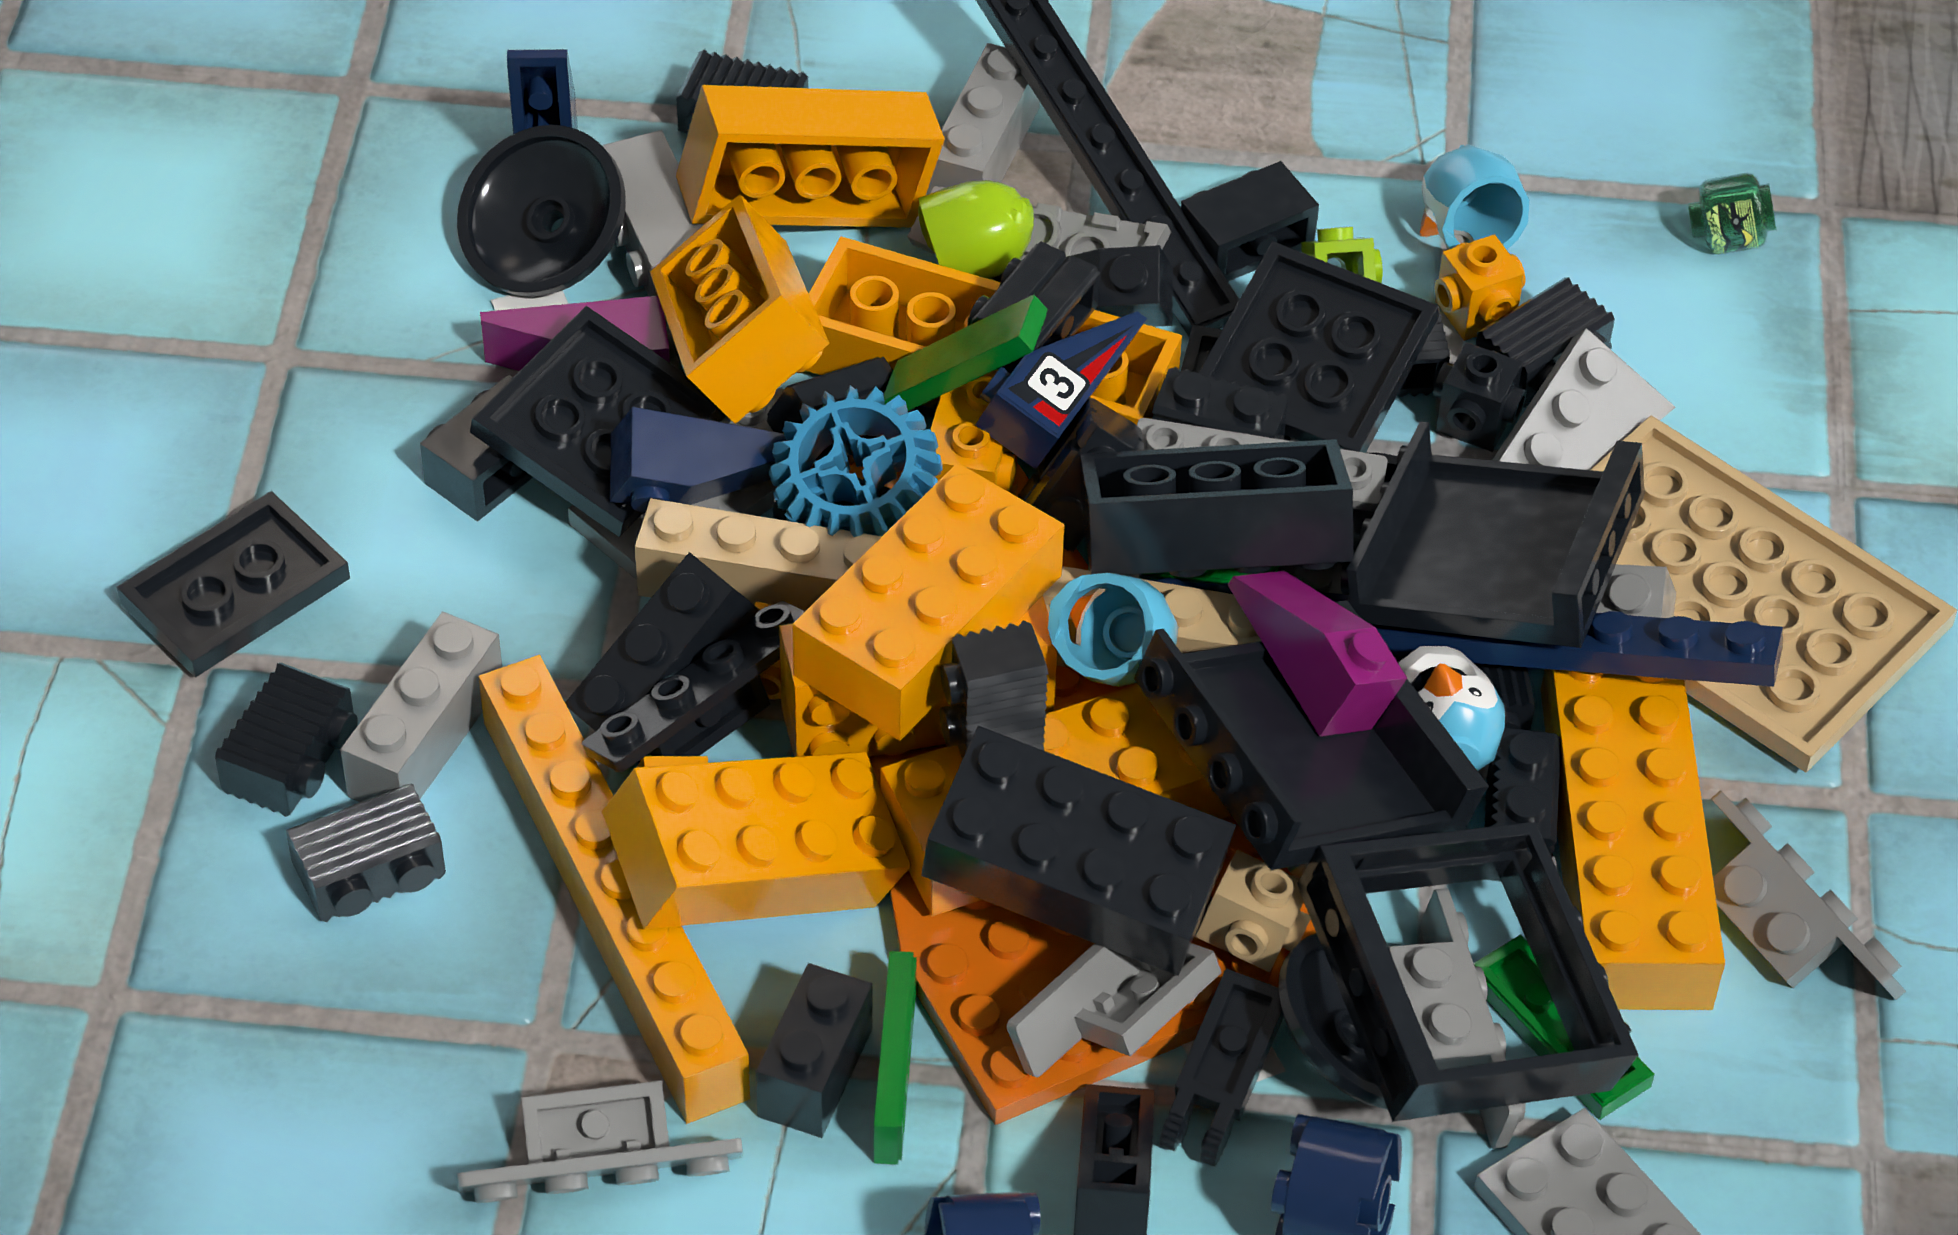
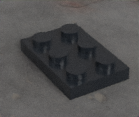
M270 491L116 588L120 604L196 678L349 580L350 573L348 562L274 492Z

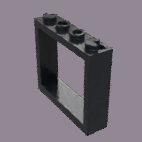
M1536 822L1323 845L1319 847L1297 882L1298 889L1392 1122L1611 1091L1639 1054L1630 1036L1632 1030L1621 1016L1609 989L1606 971L1598 963L1583 930L1581 915L1578 909L1571 903L1557 871L1555 856L1551 857ZM1500 878L1574 1051L1438 1070L1366 894Z

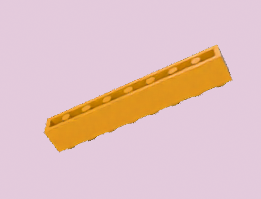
M540 654L479 675L484 725L686 1124L750 1100L749 1054L683 927L675 926L643 929L602 814V810L613 797V794L595 759L586 755L582 746L584 738Z

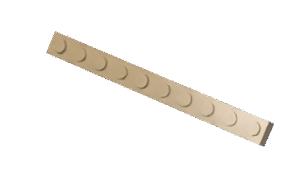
M650 498L635 544L638 596L652 598L690 552L754 605L755 602L774 605L777 602L784 601L806 611L882 536L863 533L861 536L853 537L850 531L840 529L832 536L828 534L827 527L815 525L808 527L803 523ZM1062 566V576L1043 594L1048 614L1051 600L1065 585L1081 575L1091 574V571ZM1144 580L1164 595L1178 625L1176 646L1182 654L1261 641L1233 594ZM1099 588L1092 589L1084 596L1094 594ZM1069 616L1070 639L1076 644V628L1071 616ZM1057 651L1056 666L1071 668L1065 664Z

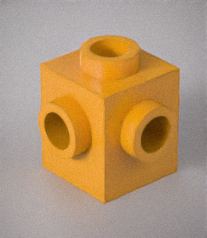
M1495 234L1470 243H1461L1452 249L1442 252L1439 278L1435 281V302L1464 341L1477 337L1478 331L1519 306L1521 290L1525 285L1523 266L1517 256L1509 254Z

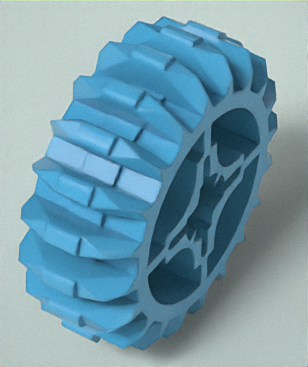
M850 385L845 394L846 400L835 402L834 397L825 391L822 397L824 407L816 411L814 408L802 403L800 415L803 423L785 421L783 433L787 441L774 443L772 453L777 463L770 466L769 475L772 484L777 487L773 494L778 508H782V511L787 510L785 513L787 521L803 523L808 527L813 525L827 527L828 534L832 536L839 529L850 531L853 537L861 536L863 533L883 536L938 482L936 476L941 474L943 465L941 456L936 453L938 448L936 435L934 432H931V429H925V418L918 410L908 413L906 401L900 395L885 404L883 392L879 391L875 386L866 399H859L857 389ZM858 435H870L877 438L867 439L861 438ZM833 444L832 450L827 456L815 461L824 449ZM847 455L853 457L856 467H863L864 486L860 485L856 473H849L851 468ZM903 470L896 484L886 494L878 498L883 486L897 479V472ZM847 501L855 504V506H842L833 503Z

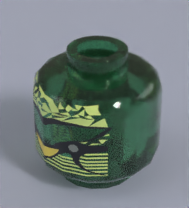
M1746 172L1707 179L1699 187V201L1688 203L1693 238L1705 236L1707 247L1714 254L1759 248L1766 243L1768 231L1776 230L1770 185H1760L1759 179L1752 173Z

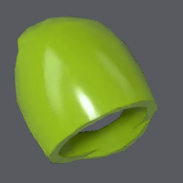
M990 180L968 181L918 198V218L921 232L928 247L936 254L939 265L992 279L1001 275L1013 258L1021 259L1030 243L1034 226L1033 207L1028 198L1021 197L1015 188Z

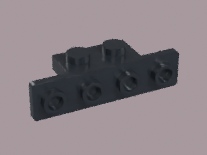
M784 601L761 609L755 614L752 621L725 640L709 646L700 658L676 675L658 682L653 687L652 692L624 712L617 713L606 719L600 729L582 741L586 755L616 772L627 770L649 753L651 756H700L771 705L759 674L780 660L779 626L793 624L805 611Z

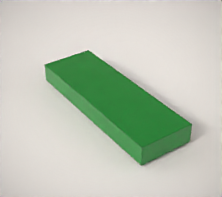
M1033 294L897 360L883 395L885 404L900 395L906 401L909 411L1032 353L1048 309Z
M1521 934L1474 963V966L1480 967L1485 974L1487 982L1486 1001L1538 1056L1574 1051L1528 942ZM1637 1057L1611 1091L1577 1095V1098L1598 1120H1601L1651 1088L1655 1074Z
M889 952L874 1119L875 1164L898 1165L899 1160H902L916 1001L917 957H914V952Z

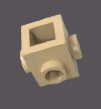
M1237 849L1213 896L1196 937L1270 972L1281 948L1291 951L1300 942L1311 919L1308 914L1300 911L1304 901L1297 886L1299 879L1279 869L1270 871L1265 862Z

